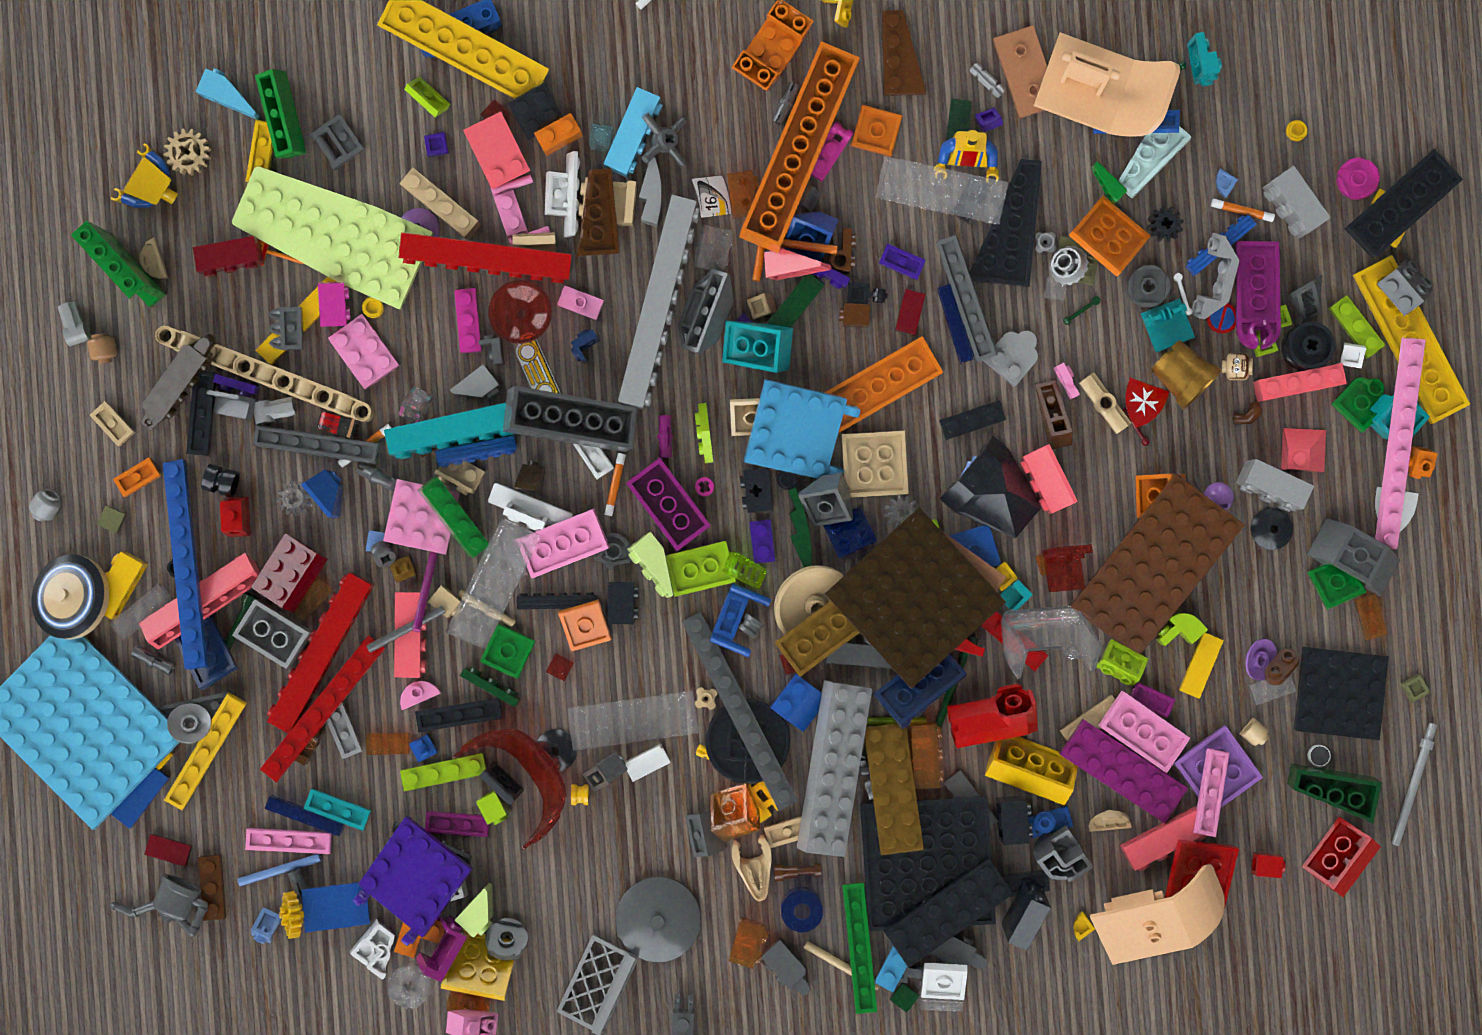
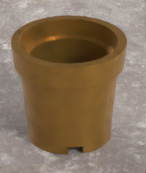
M1179 340L1171 347V350L1156 362L1151 371L1176 397V403L1184 410L1218 377L1222 369L1214 363L1210 364Z

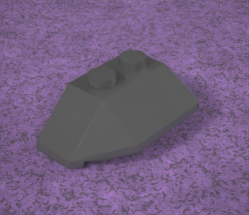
M711 269L707 275L692 286L678 323L683 349L701 354L719 341L734 301L730 274Z

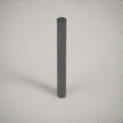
M441 605L426 613L422 625L446 613L444 607ZM414 620L368 644L369 652L371 653L413 631Z

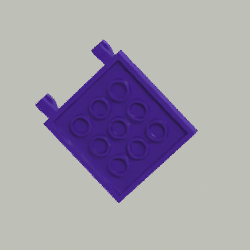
M406 816L358 883L362 890L355 896L353 902L360 906L366 903L370 895L411 928L401 940V942L408 946L414 943L418 935L421 937L427 935L473 868L412 818Z

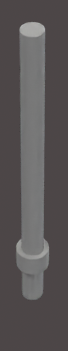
M1429 723L1425 737L1421 739V750L1391 844L1400 846L1429 751L1433 749L1435 743L1433 738L1438 725Z

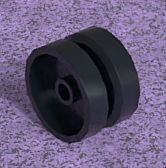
M1306 322L1290 329L1285 334L1281 343V353L1284 360L1290 367L1300 371L1325 365L1332 358L1335 351V340L1332 332L1325 325L1318 322Z

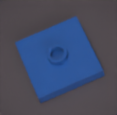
M983 525L949 535L993 567L1001 564L989 526Z

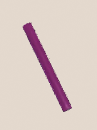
M436 552L429 553L412 628L414 632H421L438 556Z

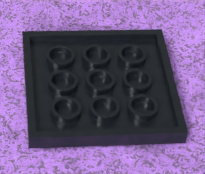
M1302 647L1294 731L1380 740L1389 656Z

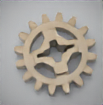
M182 129L180 135L175 131L174 139L167 138L171 142L170 145H164L168 149L164 156L170 158L166 163L170 166L173 165L172 169L175 172L179 170L182 175H185L187 171L192 176L194 170L201 173L200 167L208 166L205 160H211V157L207 155V152L211 151V148L206 146L209 143L208 140L202 139L203 135L201 133L196 134L193 129H190L189 133ZM186 149L190 151L189 155L184 153Z

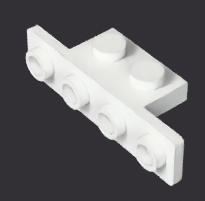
M572 151L566 155V173L546 172L545 215L564 217V237L567 238L575 236L578 230V221L576 220V212L579 208L577 191L580 184L577 178L580 167L578 151Z
M499 483L494 484L488 499L489 503L504 508L503 515L508 516L509 520L526 523L527 527L533 530H543L545 526H551L573 516V513Z

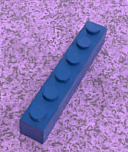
M1242 215L1237 219V224H1231L1227 228L1228 231L1226 233H1221V235L1226 236L1230 245L1234 244L1256 225L1249 215L1245 217ZM1208 248L1205 250L1201 249L1195 259L1192 257L1187 261L1188 264L1185 267L1193 276L1197 275L1217 258V256L1208 254Z
M514 436L436 450L435 454L438 467L444 468L450 464L460 465L462 462H474L476 459L485 460L492 456L500 457L502 454L511 455L516 452Z

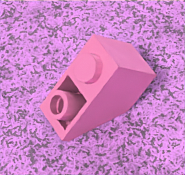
M466 1009L448 1011L446 1033L451 1035H496L498 1013Z

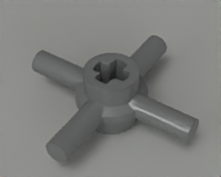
M649 113L643 115L642 119L654 134L651 137L652 147L645 153L642 160L645 163H649L658 152H669L676 163L683 167L687 162L675 146L678 142L677 133L687 123L686 120L680 117L670 129L666 127L660 128Z

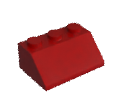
M1339 816L1302 865V868L1341 897H1344L1381 846L1373 838Z

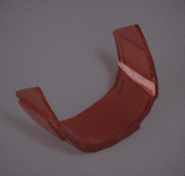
M517 729L491 730L469 740L452 757L456 759L468 751L491 746L506 750L517 759L529 774L542 796L543 812L538 827L521 847L525 850L532 843L535 844L544 838L559 820L560 813L565 804L566 787L555 763L542 746L530 736Z

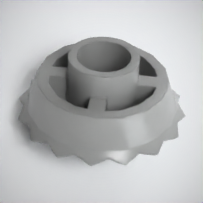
M1076 246L1060 248L1050 261L1051 277L1062 285L1078 283L1088 270L1087 265L1089 261L1087 260V254L1083 252V249Z

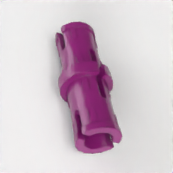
M671 415L658 416L659 434L657 435V439H659V458H672V439L674 437L671 432Z

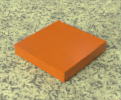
M862 105L851 146L891 157L903 115Z
M599 600L558 612L571 652L612 640Z

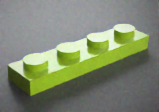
M483 752L400 770L404 791L479 776L487 767Z

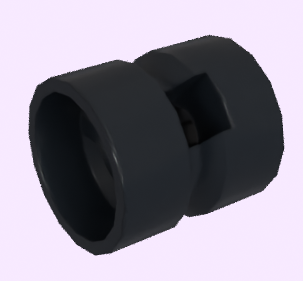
M209 464L203 474L201 488L212 493L219 491L220 495L232 498L238 488L240 473L231 469L223 471L222 467Z

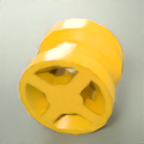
M584 784L583 786L571 785V805H577L578 803L589 805V784Z

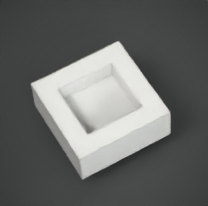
M1344 342L1340 363H1343L1344 366L1361 368L1366 346Z

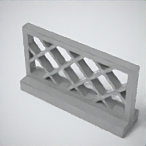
M593 934L556 1012L592 1030V1033L602 1035L608 1026L639 957ZM595 941L602 944L604 954L594 956L592 947ZM618 952L624 957L621 964L613 966L609 954ZM606 956L610 968L599 971L596 959ZM592 960L596 972L586 976L583 966L586 962ZM611 970L613 981L610 984L604 985L600 973ZM597 975L601 987L590 990L587 978ZM583 980L587 992L577 995L574 985L577 981ZM602 989L604 1000L602 1003L595 1005L592 992ZM588 994L592 1006L581 1009L578 997ZM574 999L578 1011L570 1013L564 1010L566 1002ZM593 1008L595 1019L591 1024L585 1020L583 1012Z

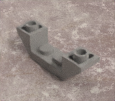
M1213 233L1208 241V254L1223 258L1218 265L1219 274L1213 286V297L1197 295L1196 300L1193 302L1192 315L1200 319H1206L1229 303L1239 264V259L1226 236Z

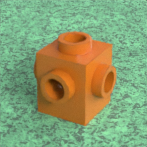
M1411 445L1408 476L1416 479H1421L1422 476L1431 478L1432 471L1436 466L1438 453L1425 447Z

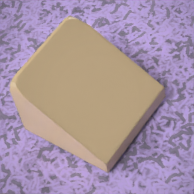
M763 293L747 300L753 320L774 314L777 311L772 293Z

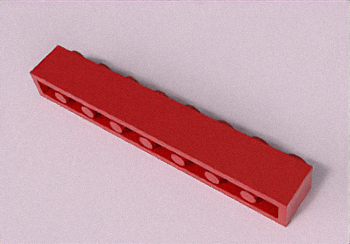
M401 232L398 258L403 259L405 264L415 265L416 261H422L424 266L437 267V264H445V269L458 270V266L467 267L468 272L479 273L480 269L488 270V274L500 276L501 272H508L509 277L522 278V274L530 275L531 280L543 281V277L551 278V282L564 284V280H569L572 254Z
M348 573V575L345 574L339 582L340 590L337 594L334 593L328 603L331 605L327 612L324 611L318 621L320 623L317 631L313 630L308 639L310 642L307 649L304 648L298 657V660H300L298 666L291 669L287 677L290 679L288 684L280 689L277 695L279 697L277 704H273L267 713L269 716L268 723L289 733L301 719L375 584L355 573Z

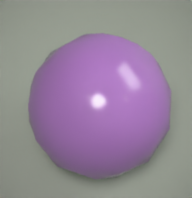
M1221 482L1209 485L1204 493L1225 510L1232 505L1234 500L1231 488Z

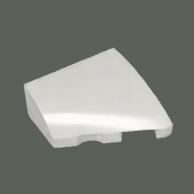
M376 919L351 949L350 954L383 980L386 975V966L390 958L391 945H393L395 934L380 920Z

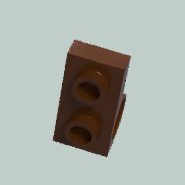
M843 228L842 250H839L837 254H833L831 257V268L837 272L850 274L851 268H855V255H851V247H855L856 234H852V228ZM841 256L845 259L846 264L844 266H837L834 263V259Z

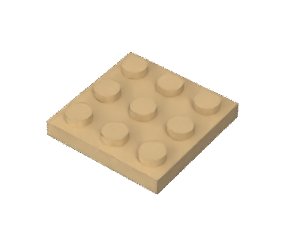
M905 431L841 435L844 478L849 486L850 498L909 494Z

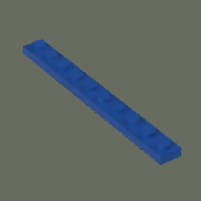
M181 459L163 463L184 668L192 670L208 667L187 466L186 461Z

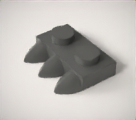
M279 307L270 311L268 315L280 322L271 325L269 330L280 336L272 339L269 344L280 350H304L303 308Z

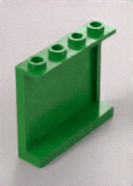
M86 220L71 234L76 242L129 299L137 294L149 308H152L166 295L162 288L143 270L140 264L110 232Z

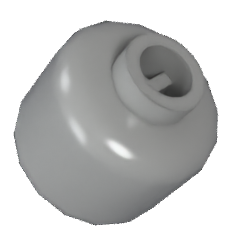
M49 489L38 491L29 504L32 517L41 522L54 519L62 505L60 496Z

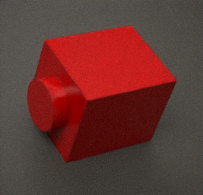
M1253 852L1251 873L1253 875L1282 878V873L1286 869V863L1282 856Z

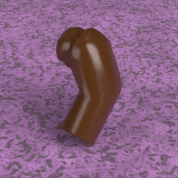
M1253 402L1250 404L1246 414H1233V424L1254 423L1262 414L1261 405Z

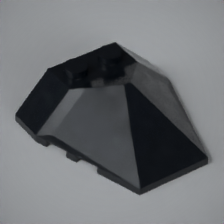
M991 436L979 451L978 457L962 476L948 487L939 499L954 513L989 526L1012 538H1017L1041 509V505L1009 449L997 438Z

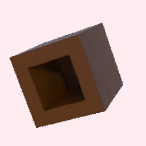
M844 303L843 308L839 309V321H843L842 327L868 328L870 304Z

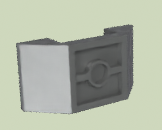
M1328 518L1323 522L1306 554L1323 565L1332 564L1363 582L1365 589L1379 597L1382 596L1400 562V559L1390 547L1353 526Z

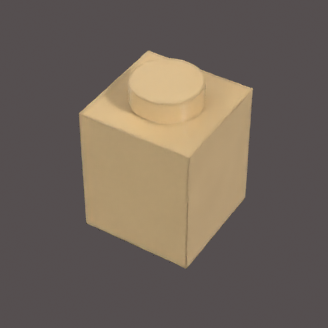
M444 585L440 586L428 601L435 609L442 605L446 611L443 614L446 618L456 617L463 608L460 606L463 601Z

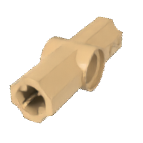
M1094 372L1078 383L1093 402L1095 409L1101 413L1115 434H1118L1131 424V421L1116 403L1115 397L1108 392ZM1102 398L1109 400L1110 405L1108 409L1101 406L1100 401Z

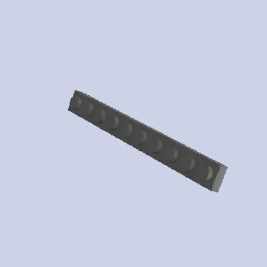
M699 612L682 621L778 811L794 804L798 800L719 646L709 641L712 633L702 613Z

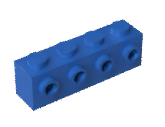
M482 0L449 14L482 33H494L502 26L492 0ZM421 49L425 57H436Z

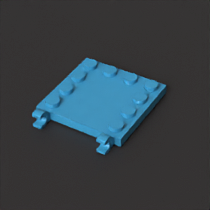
M765 379L743 461L813 478H820L823 475L840 472L843 474L844 470L842 467L830 465L843 414L859 418L861 409H858L856 406L847 405L845 397Z

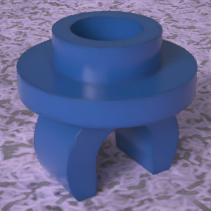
M1040 812L1034 818V827L1040 833H1049L1055 827V819L1048 812Z

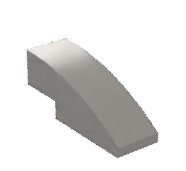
M654 157L649 162L639 199L646 202L641 217L642 223L658 227L662 209V185L659 169Z

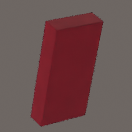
M905 289L895 331L916 335L926 294Z
M152 833L150 834L144 855L185 867L187 866L193 845Z

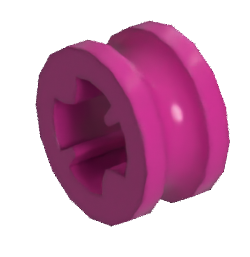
M707 477L700 478L695 484L696 492L701 496H709L714 490L713 482ZM702 481L703 483L704 481L709 482V492H700L701 487L699 484Z

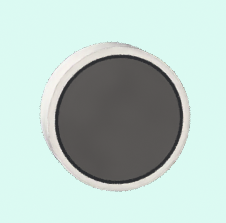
M1314 745L1309 749L1308 760L1313 765L1325 766L1330 761L1331 754L1325 746Z

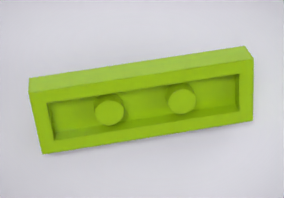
M1347 295L1328 308L1352 341L1357 345L1366 346L1364 355L1366 359L1385 346L1384 342Z

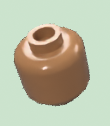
M108 333L91 335V339L87 341L90 359L98 360L99 364L112 362L111 358L116 357L118 354L115 338L109 336Z

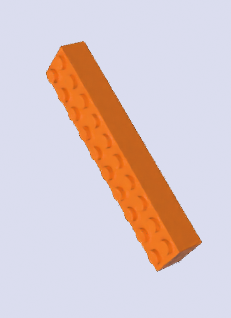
M822 41L820 42L739 235L740 238L779 253L860 57Z

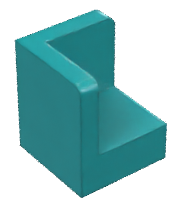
M1018 579L1000 594L1006 601L1005 605L1012 612H1016L1033 595Z

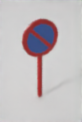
M1227 303L1207 317L1206 321L1210 329L1220 334L1232 331L1236 327V308Z

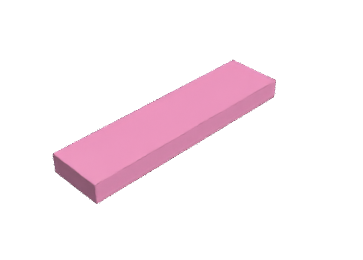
M1207 749L1193 833L1216 837L1229 752Z
M265 828L246 829L245 850L331 854L332 832Z

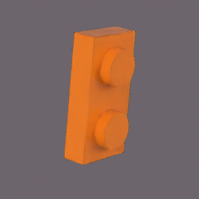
M148 457L113 480L123 497H128L162 476L152 458Z

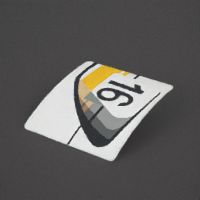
M722 176L692 179L702 218L731 214L729 195Z

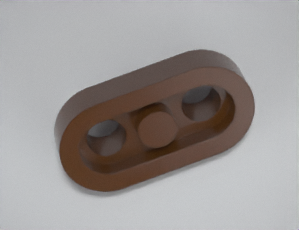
M1293 649L1281 650L1265 668V680L1275 686L1283 684L1299 665L1298 653Z

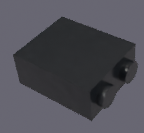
M1024 881L1001 922L1008 943L1024 950H1028L1051 909L1044 889L1040 884L1036 882L1031 884Z

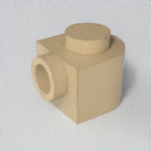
M1252 718L1239 734L1250 744L1256 746L1258 744L1262 745L1267 741L1269 730L1255 718Z

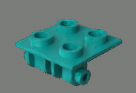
M1180 298L1141 313L1155 352L1172 347L1179 340L1185 342L1195 338L1185 313L1187 307L1185 303L1182 304Z

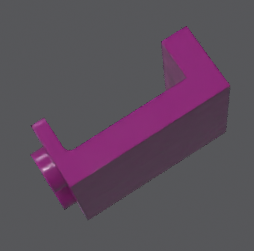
M441 915L439 918L445 933L432 956L430 957L419 952L416 958L422 974L439 982H442L467 938L463 928L455 921L456 918L450 915L448 917Z

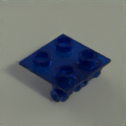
M861 506L852 510L853 519L851 521L823 525L839 559L877 542Z

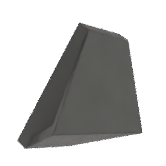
M1322 275L1286 295L1303 323L1322 313L1320 307Z

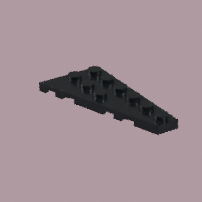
M1020 159L971 268L970 274L973 282L1020 287L1030 286L1042 161Z

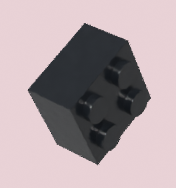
M1022 796L996 797L999 840L1003 845L1030 844V838H1033L1032 825H1029L1028 816H1031L1030 803Z

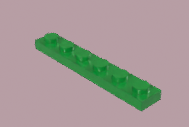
M864 883L843 884L842 890L855 1013L877 1012Z

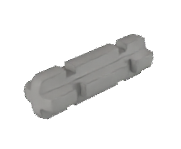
M975 63L970 68V73L975 77L977 76L978 80L989 91L992 90V94L997 98L1005 92V88L1001 84L998 85V81L987 70L984 71L979 63Z

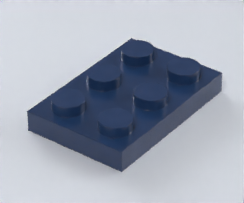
M212 615L203 620L208 667L190 670L198 688L201 690L238 669ZM180 635L175 639V641L183 655L182 640Z

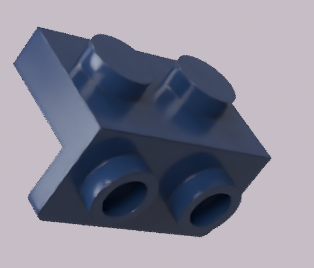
M588 329L583 330L577 334L578 338L571 342L573 348L570 350L578 362L582 360L584 364L588 363L582 351L600 341L593 329L591 331Z

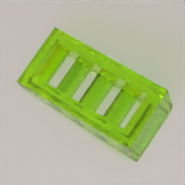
M734 551L729 553L722 572L756 589H760L767 570ZM737 561H738V562H740V563H739V566H738V568H737V570H736V569H734V568H735L736 563H737ZM743 565H746L744 573L742 574L741 570L743 568ZM750 568H752L750 577H747ZM758 571L760 572V574L758 576L757 581L755 582L753 579L755 577L756 572Z

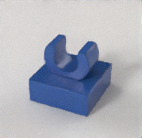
M429 733L409 744L418 763L438 753Z

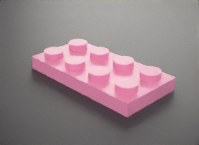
M595 509L516 539L531 579L610 548Z
M1123 691L1120 692L1098 725L1166 773L1190 740V737Z

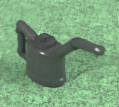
M164 874L154 901L133 908L118 904V902H112L110 908L130 917H138L141 914L156 909L159 915L163 917V921L167 923L176 921L188 936L194 937L200 929L199 927L205 913L208 911V903L199 898L202 890L196 885L177 876ZM197 906L198 910L192 924H190L187 920L193 907Z

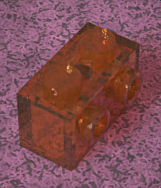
M752 170L727 173L733 219L747 217L755 198V189L758 188L757 176H753Z
M741 917L730 951L729 962L752 969L755 963L759 964L762 955L759 948L761 943L765 944L768 931L765 930V924Z

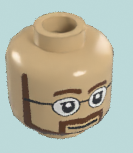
M1229 353L1227 359L1222 360V373H1226L1228 380H1247L1249 375H1253V358H1249L1247 353Z

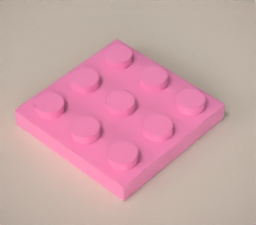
M397 479L383 541L446 554L451 533L417 491L423 485ZM449 491L458 502L460 493Z

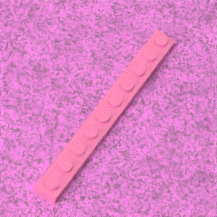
M1402 338L1386 452L1375 539L1391 549L1398 548L1426 341L1419 338Z

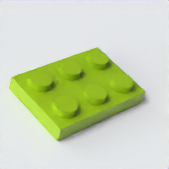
M726 541L665 556L674 597L736 582Z

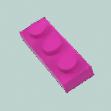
M476 288L454 290L460 353L482 352V346L479 345L481 334Z

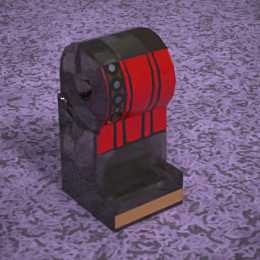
M321 412L316 428L355 440L360 421Z

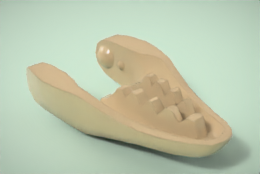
M760 835L758 842L762 845L763 853L758 857L745 859L740 856V843L734 840L732 847L734 865L753 898L757 901H763L767 897L771 868L770 846L764 835Z

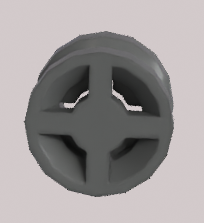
M379 541L371 547L370 551L377 566L388 567L395 562L396 555L389 542Z
M746 613L744 622L740 623L738 628L755 639L758 629H761L764 624Z

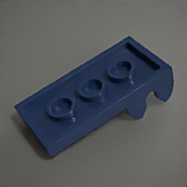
M949 654L912 689L897 675L874 693V697L894 718L901 729H904L915 716H921L930 704L965 678L967 673Z

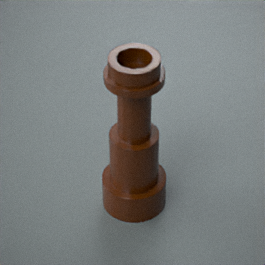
M814 863V866L809 867L774 865L775 882L798 878V876L815 875V878L821 876V864Z

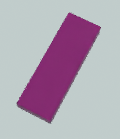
M426 811L425 830L429 833L489 837L490 824L487 825L483 815Z

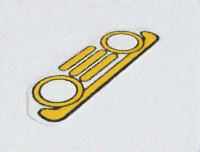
M532 333L523 335L516 348V354L531 388L560 393L535 335Z

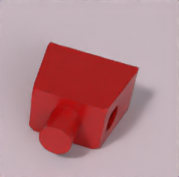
M249 496L227 497L220 501L221 531L228 537L251 536Z

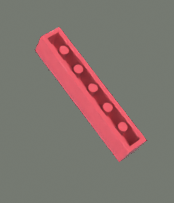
M246 553L236 557L232 562L199 582L203 620L251 589L252 584L260 574V570L256 562ZM177 598L165 604L164 607L147 616L146 619L139 623L147 642L158 650L181 635Z

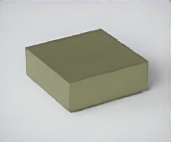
M105 506L97 525L114 533H119L127 514Z
M1417 674L1400 683L1406 696L1412 703L1431 693L1421 674Z

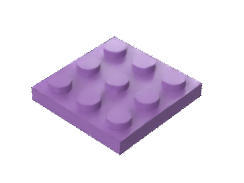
M1225 725L1174 762V765L1199 798L1207 749L1229 752L1221 807L1263 778Z

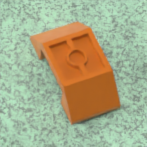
M777 0L768 12L767 20L746 51L743 50L732 69L765 91H768L778 80L801 46L814 21L785 1Z

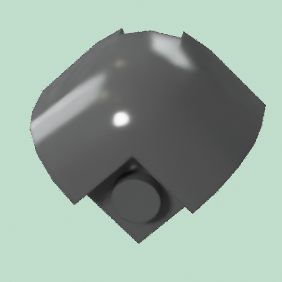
M1067 825L1051 835L1044 833L1034 844L1033 854L1046 875L1052 880H1067L1069 882L1094 868L1085 850Z

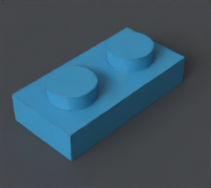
M894 946L874 980L875 983L891 992H894L907 968V965Z

